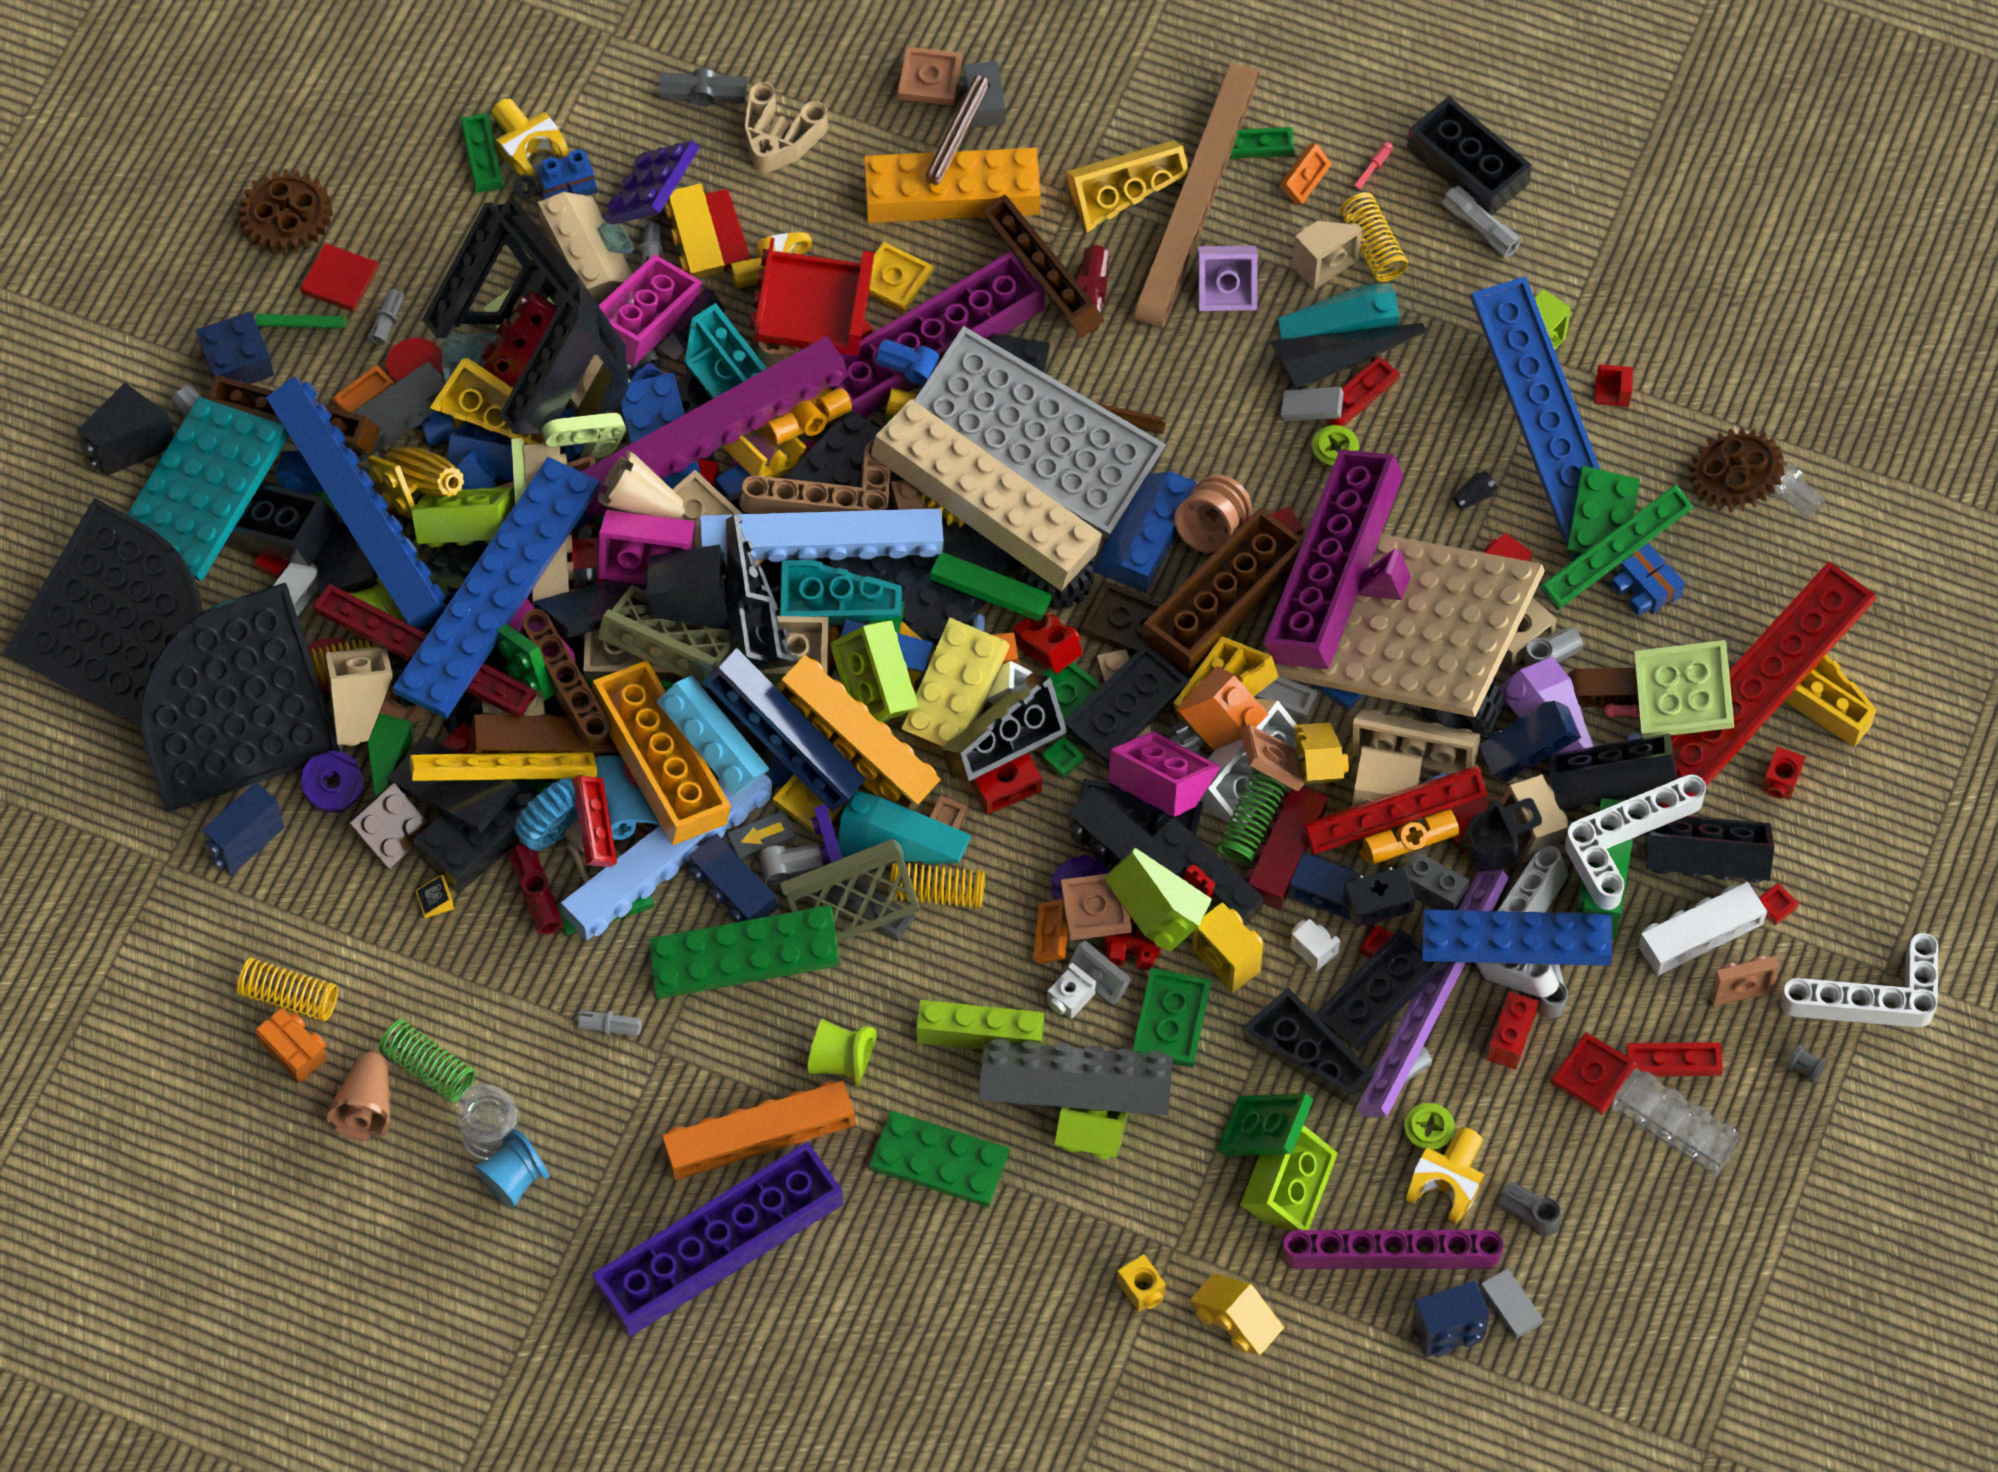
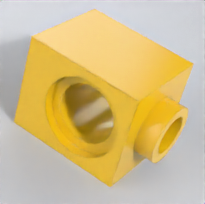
M1145 1254L1118 1270L1117 1283L1138 1312L1146 1307L1152 1309L1162 1302L1165 1296L1166 1284ZM1144 1281L1149 1283L1151 1287L1141 1290L1135 1284Z

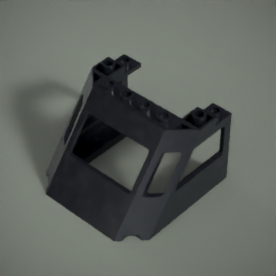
M510 198L507 199L505 204L499 205L492 202L485 203L422 319L436 338L442 339L447 338L453 326L459 328L461 324L500 325L504 319L509 320L515 312L513 308L517 300L522 295L526 297L529 291L533 290L547 300L550 298L558 306V309L499 414L514 434H542V427L546 423L559 419L584 372L596 354L603 364L574 415L580 417L605 414L606 411H616L629 388L626 345L577 273L516 200ZM507 245L522 268L500 309L496 312L469 311L503 246Z

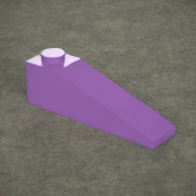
M1554 657L1519 670L1499 687L1498 690L1502 692L1503 698L1518 717L1530 715L1547 701L1555 700L1569 707L1581 738L1556 753L1594 747L1583 719L1581 706H1579L1574 693L1575 689L1572 680Z

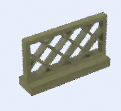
M631 585L612 610L608 609L603 615L598 639L683 678L693 675L701 686L707 688L708 686L703 681L730 653L729 629L695 625L700 630L688 631L685 625H689V623L654 618L650 606H633L632 598L642 602L644 600L643 590ZM650 613L653 618L641 620L638 614ZM625 615H630L632 619L625 617ZM677 626L679 632L668 633L666 627ZM712 637H721L728 642L715 643ZM704 638L707 644L695 645L693 639ZM678 640H685L686 644H684V643H682V642H680V641H678ZM712 652V654H713L714 657H712V656H710V655H708V654H706V653Z
M894 839L780 883L783 894L788 899L791 912L800 911L797 901L810 897L817 901L814 908L825 904L827 906L831 905L832 908L836 909L834 912L835 925L841 912L855 918L849 930L844 932L836 930L837 943L921 911L903 858L905 855L902 846ZM897 862L900 873L895 883L881 878L886 866ZM878 870L876 875L871 873L873 871ZM863 875L873 878L866 895L853 889L857 878ZM902 880L905 885V888L900 887ZM849 881L847 886L843 885V883ZM879 881L892 887L885 903L872 898ZM835 886L845 889L838 906L825 901L829 889ZM898 890L908 894L911 903L910 906L900 910L891 907ZM821 892L819 897L815 896V894ZM850 893L864 898L857 915L843 909ZM869 901L883 907L879 917L872 921L862 917ZM888 910L893 911V913L886 915ZM860 921L865 922V924L858 926Z

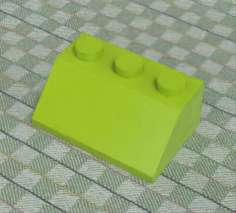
M514 486L462 489L457 492V495L451 497L425 495L412 509L417 544L439 547L448 542H456V545L464 546L472 544L474 541L484 540L486 544H489L514 507Z
M892 620L862 626L829 643L841 682L846 688L847 693L855 701L862 702L868 708L869 714L877 721L883 722L918 708L916 694L909 678L907 665L904 661Z
M1303 1125L1292 1154L1259 1155L1240 1205L1260 1221L1288 1231L1309 1230L1338 1152Z

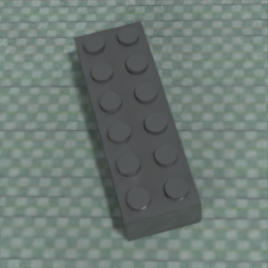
M993 1039L992 1041H985L981 1065L979 1100L1168 1115L1173 1056L1166 1055L1160 1051H1152L1146 1054L1135 1053L1131 1049L1108 1051L1098 1046H1089L1083 1049L1072 1048L1068 1044L1045 1046L1035 1041H1026L1020 1044L1010 1043L1006 1039Z

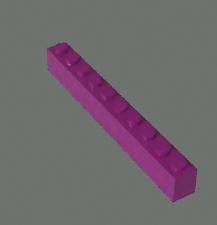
M826 336L581 471L600 481V489L585 510L589 520L595 516L604 515L606 510L610 509V507L598 502V496L600 492L605 495L608 487L603 485L616 461L621 456L625 459L627 458L626 451L637 455L657 476L664 479L673 473L683 471L694 461L710 456L714 450L723 445L734 443L741 435L750 430L761 428L770 419L788 413L797 404L813 399L826 388L840 384L844 378L848 377V372L844 360L829 337Z

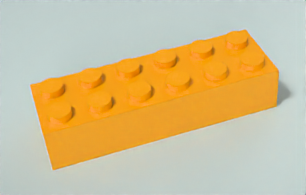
M1037 148L956 151L941 183L936 186L928 184L925 175L936 152L865 156L868 223L986 218L982 210L1004 194L1007 195L1023 216L1040 215Z
M804 655L776 686L866 778L862 785L871 794L914 810L941 780L931 765L920 761L908 744L900 742L892 735L891 729L885 723L877 721L870 715L868 708L862 702L855 701L847 693L846 688L841 682L832 680L824 672L822 665L815 659H810Z
M643 661L593 680L591 692L608 720V733L671 845H676L726 825L731 805L706 761L656 702L666 691L650 663Z

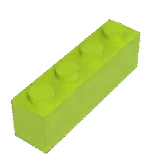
M920 1000L917 1021V1043L984 1050L985 1041H992L993 1039H1006L1010 1043L1020 1044L1026 1041H1035L1042 1045L1045 1012Z

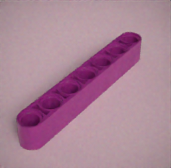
M1295 1230L1288 1233L1284 1238L1282 1258L1287 1266L1295 1269H1490L1497 1266L1500 1262L1504 1242L1498 1233L1490 1230ZM1297 1245L1301 1246L1305 1251L1297 1254L1293 1253L1289 1248ZM1329 1245L1337 1251L1329 1254L1325 1253L1321 1248ZM1359 1245L1364 1246L1368 1249V1252L1363 1254L1357 1253L1353 1248ZM1391 1245L1396 1246L1400 1252L1395 1254L1389 1253L1385 1248ZM1424 1245L1429 1247L1432 1252L1427 1254L1421 1253L1417 1247ZM1459 1246L1464 1252L1456 1254L1451 1252L1449 1247ZM1491 1246L1496 1252L1488 1254L1483 1252L1481 1247Z

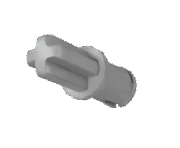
M648 222L644 227L643 243H641L639 248L642 253L641 266L654 254L659 256L663 251L660 244V224Z
M391 289L386 296L381 310L376 311L374 325L367 337L372 343L385 345L392 326L398 320L396 314L404 298L402 292Z
M581 1010L578 1020V1028L580 1030L605 1032L608 1036L611 1033L637 1036L640 1034L642 1027L640 1018L614 1015L613 1011L598 1013Z

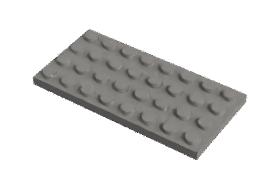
M965 326L962 327L914 400L1099 531L1107 539L1166 446L1160 440Z

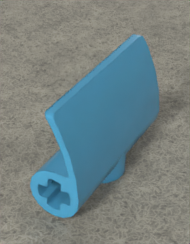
M610 755L595 758L597 777L603 778L613 839L622 840L630 837L635 831L636 822L660 825L641 790L627 780L623 772L622 756Z

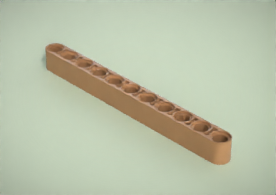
M1231 63L1138 301L1135 321L1164 328L1231 156V151L1234 148L1237 138L1235 136H1238L1235 133L1242 127L1257 88L1260 70L1235 63Z

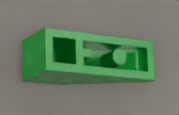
M381 713L377 716L368 740L375 797L389 785L387 778L407 757L415 736L411 721Z

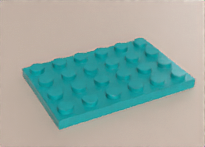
M198 396L127 515L150 527L166 539L182 556L190 568L194 579L202 582L290 435L282 424Z

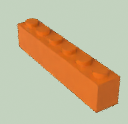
M829 1081L821 1084L817 1089L807 1092L804 1090L795 1091L787 1098L777 1101L774 1099L765 1100L757 1107L747 1110L744 1108L735 1109L724 1117L717 1119L713 1117L705 1118L694 1126L687 1128L682 1126L675 1127L669 1130L667 1134L662 1135L674 1180H678L854 1127L855 1113L844 1081Z

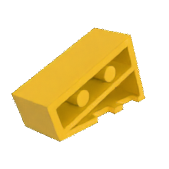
M702 183L673 190L664 205L667 219L670 218L673 227L671 234L674 245L679 246L682 255L679 256L681 270L697 279L722 273L724 271V262Z
M1221 636L1173 704L1175 709H1177L1216 666L1235 675L1254 697L1279 677L1273 658L1269 654ZM1177 712V715H1178V717H1179L1180 723H1181V722H1184L1185 725H1187L1188 723H1187V722L1183 719V717Z
M1826 654L1784 702L1855 748L1872 726L1877 709L1856 684L1846 678L1840 670V665L1835 660L1832 661Z
M1331 723L1294 725L1296 754L1304 785L1336 783L1343 779L1344 774L1349 772L1348 755L1342 754V747Z

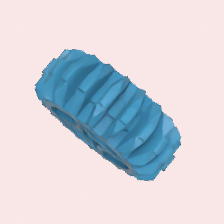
M572 778L560 779L558 782H553L550 787L544 788L539 795H536L531 802H528V806L517 817L514 827L515 833L519 836V840L525 846L527 845L530 850H545L548 846H553L557 841L562 840L570 825L579 821Z

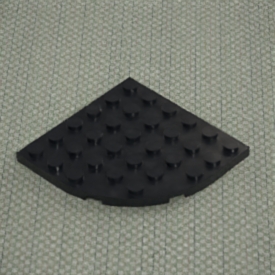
M94 498L3 654L142 729L141 706L143 693L155 660L172 636L187 622L203 612L196 581L179 552L160 534L136 519Z
M286 582L226 601L200 613L172 636L155 660L143 693L141 726L146 752L166 812L252 785L255 782L258 783L304 768L308 761L316 755L327 754L328 751L341 752L339 745H337L336 735Z

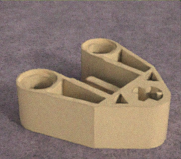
M766 82L753 85L748 99L745 138L756 170L767 173L798 161L815 145L828 130L827 108L823 103L818 101L806 103L792 125L785 120V117L780 116L779 118L775 117L770 126V122L776 112L775 89Z

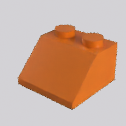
M1216 666L1176 709L1212 750L1242 739L1241 729L1246 724L1257 727L1268 716L1266 710L1236 676L1219 666Z

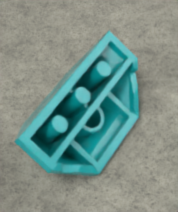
M716 303L692 318L685 365L712 399L767 369Z

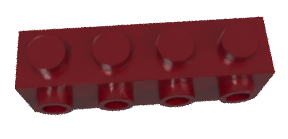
M530 290L526 297L522 295L514 305L513 310L515 312L509 320L504 319L500 324L495 341L493 343L488 342L480 354L482 359L478 365L512 387L526 367L558 306L533 290Z

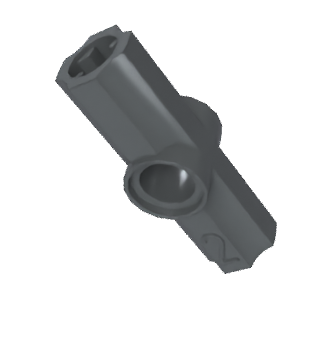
M705 68L696 69L692 74H660V98L688 99L697 106H709L714 101L745 102L746 76L716 75L714 71Z

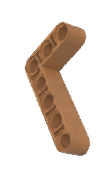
M873 440L865 447L861 465L860 487L754 475L747 477L743 481L739 505L744 512L749 514L887 510L890 469L871 456Z

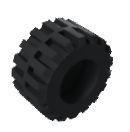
M1094 556L1062 591L1019 562V581L1053 594L1049 605L1054 606V610H1061L1062 605H1066L1067 608L1073 607L1074 601L1080 603L1084 600V594L1088 595L1091 585H1093Z
M1491 683L1476 717L1420 706V709L1430 723L1435 722L1455 729H1469L1475 733H1480V738L1485 739L1490 735L1504 704L1502 692L1498 690L1499 688Z

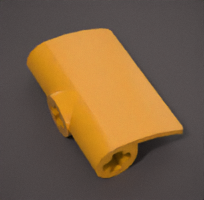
M828 387L819 392L813 399L803 401L792 407L788 413L770 419L759 430L773 446L782 444L803 433H806L808 436H814L824 429L827 422L851 412L852 403L843 388L832 391Z
M1448 809L1423 818V825L1416 822L1404 824L1398 827L1395 835L1391 830H1387L1363 839L1364 848L1358 850L1365 862L1373 865L1459 835L1458 823L1453 812Z

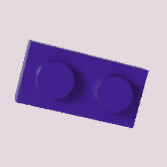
M824 804L815 807L816 816L812 817L811 821L815 834H822L825 845L820 846L824 864L840 860L842 856L827 806Z

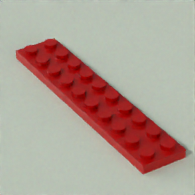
M1828 561L1729 670L1734 728L1670 735L1677 766V778L1697 775L1703 779L1707 787L1876 600V595ZM1684 792L1686 795L1691 797L1697 796L1693 792ZM1657 803L1661 808L1669 807L1665 803Z

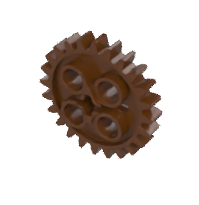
M285 169L283 176H279L276 171H273V178L269 179L263 174V183L260 184L253 181L254 190H244L246 198H240L241 208H238L240 226L243 228L245 237H250L252 245L259 243L262 251L270 246L272 254H275L278 248H280L284 255H287L288 248H293L297 254L299 246L302 245L308 250L310 249V240L319 243L318 234H327L325 226H331L330 216H333L330 196L327 194L326 187H321L319 179L312 182L309 173L301 178L299 170H296L293 176H289L288 170Z
M1741 428L1738 434H1734L1733 430L1729 429L1728 436L1725 437L1720 432L1717 433L1718 440L1706 439L1708 447L1698 446L1700 455H1692L1693 463L1688 465L1690 470L1688 477L1693 493L1698 495L1700 502L1705 500L1707 507H1711L1716 503L1718 511H1721L1725 505L1728 506L1729 512H1733L1735 506L1738 505L1742 511H1745L1746 504L1748 503L1754 508L1757 507L1756 500L1761 499L1766 502V493L1775 494L1774 485H1782L1780 476L1785 475V461L1780 446H1776L1774 438L1768 440L1765 432L1757 436L1756 429H1752L1749 434H1745L1744 428Z

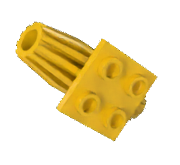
M418 447L392 448L390 452L386 453L385 459L373 455L368 457L371 465L369 469L370 475L374 482L378 484L382 493L381 496L389 506L386 509L412 520V509L415 507L411 494L414 491L428 496L451 497L457 495V492L462 490V484H464L463 473L450 461Z

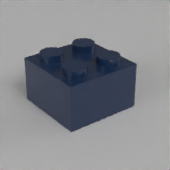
M251 311L196 330L199 346L213 381L216 375L251 384L274 376L269 353Z
M1476 1280L1415 1300L1411 1325L1425 1358L1432 1355L1442 1357L1449 1354L1453 1350L1452 1348L1461 1345L1471 1347L1480 1343L1482 1338H1485L1490 1313Z

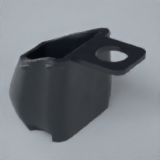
M1531 798L1523 799L1504 808L1500 802L1496 800L1491 801L1484 812L1471 818L1461 837L1460 845L1468 853L1469 864L1473 867L1489 871L1500 870L1517 864L1520 860V852L1516 835L1540 826L1542 824V817L1534 800ZM1520 808H1528L1532 811L1533 818L1527 824H1520L1515 819V812Z

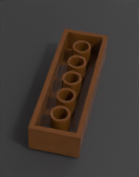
M1259 508L1144 622L1142 642L1189 676L1206 659L1221 636L1227 638L1291 574L1304 540Z

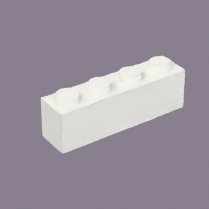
M1748 882L1740 886L1734 884L1713 899L1707 897L1696 904L1695 908L1689 911L1680 910L1674 913L1668 921L1660 925L1658 923L1649 925L1642 931L1638 947L1655 974L1659 976L1763 925L1767 910Z

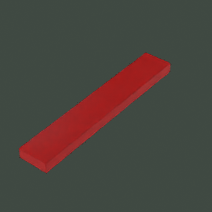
M1476 765L1305 823L1303 827L1313 855L1486 797L1488 794L1480 768Z

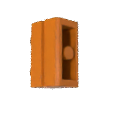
M280 1008L269 1020H266L256 1028L255 1034L259 1044L298 1083H301L313 1070L315 1071L326 1062L327 1057L324 1049L326 1044L317 1033L314 1032L310 1035L304 1029L306 1024L297 1013L293 1012L290 1015L284 1008Z

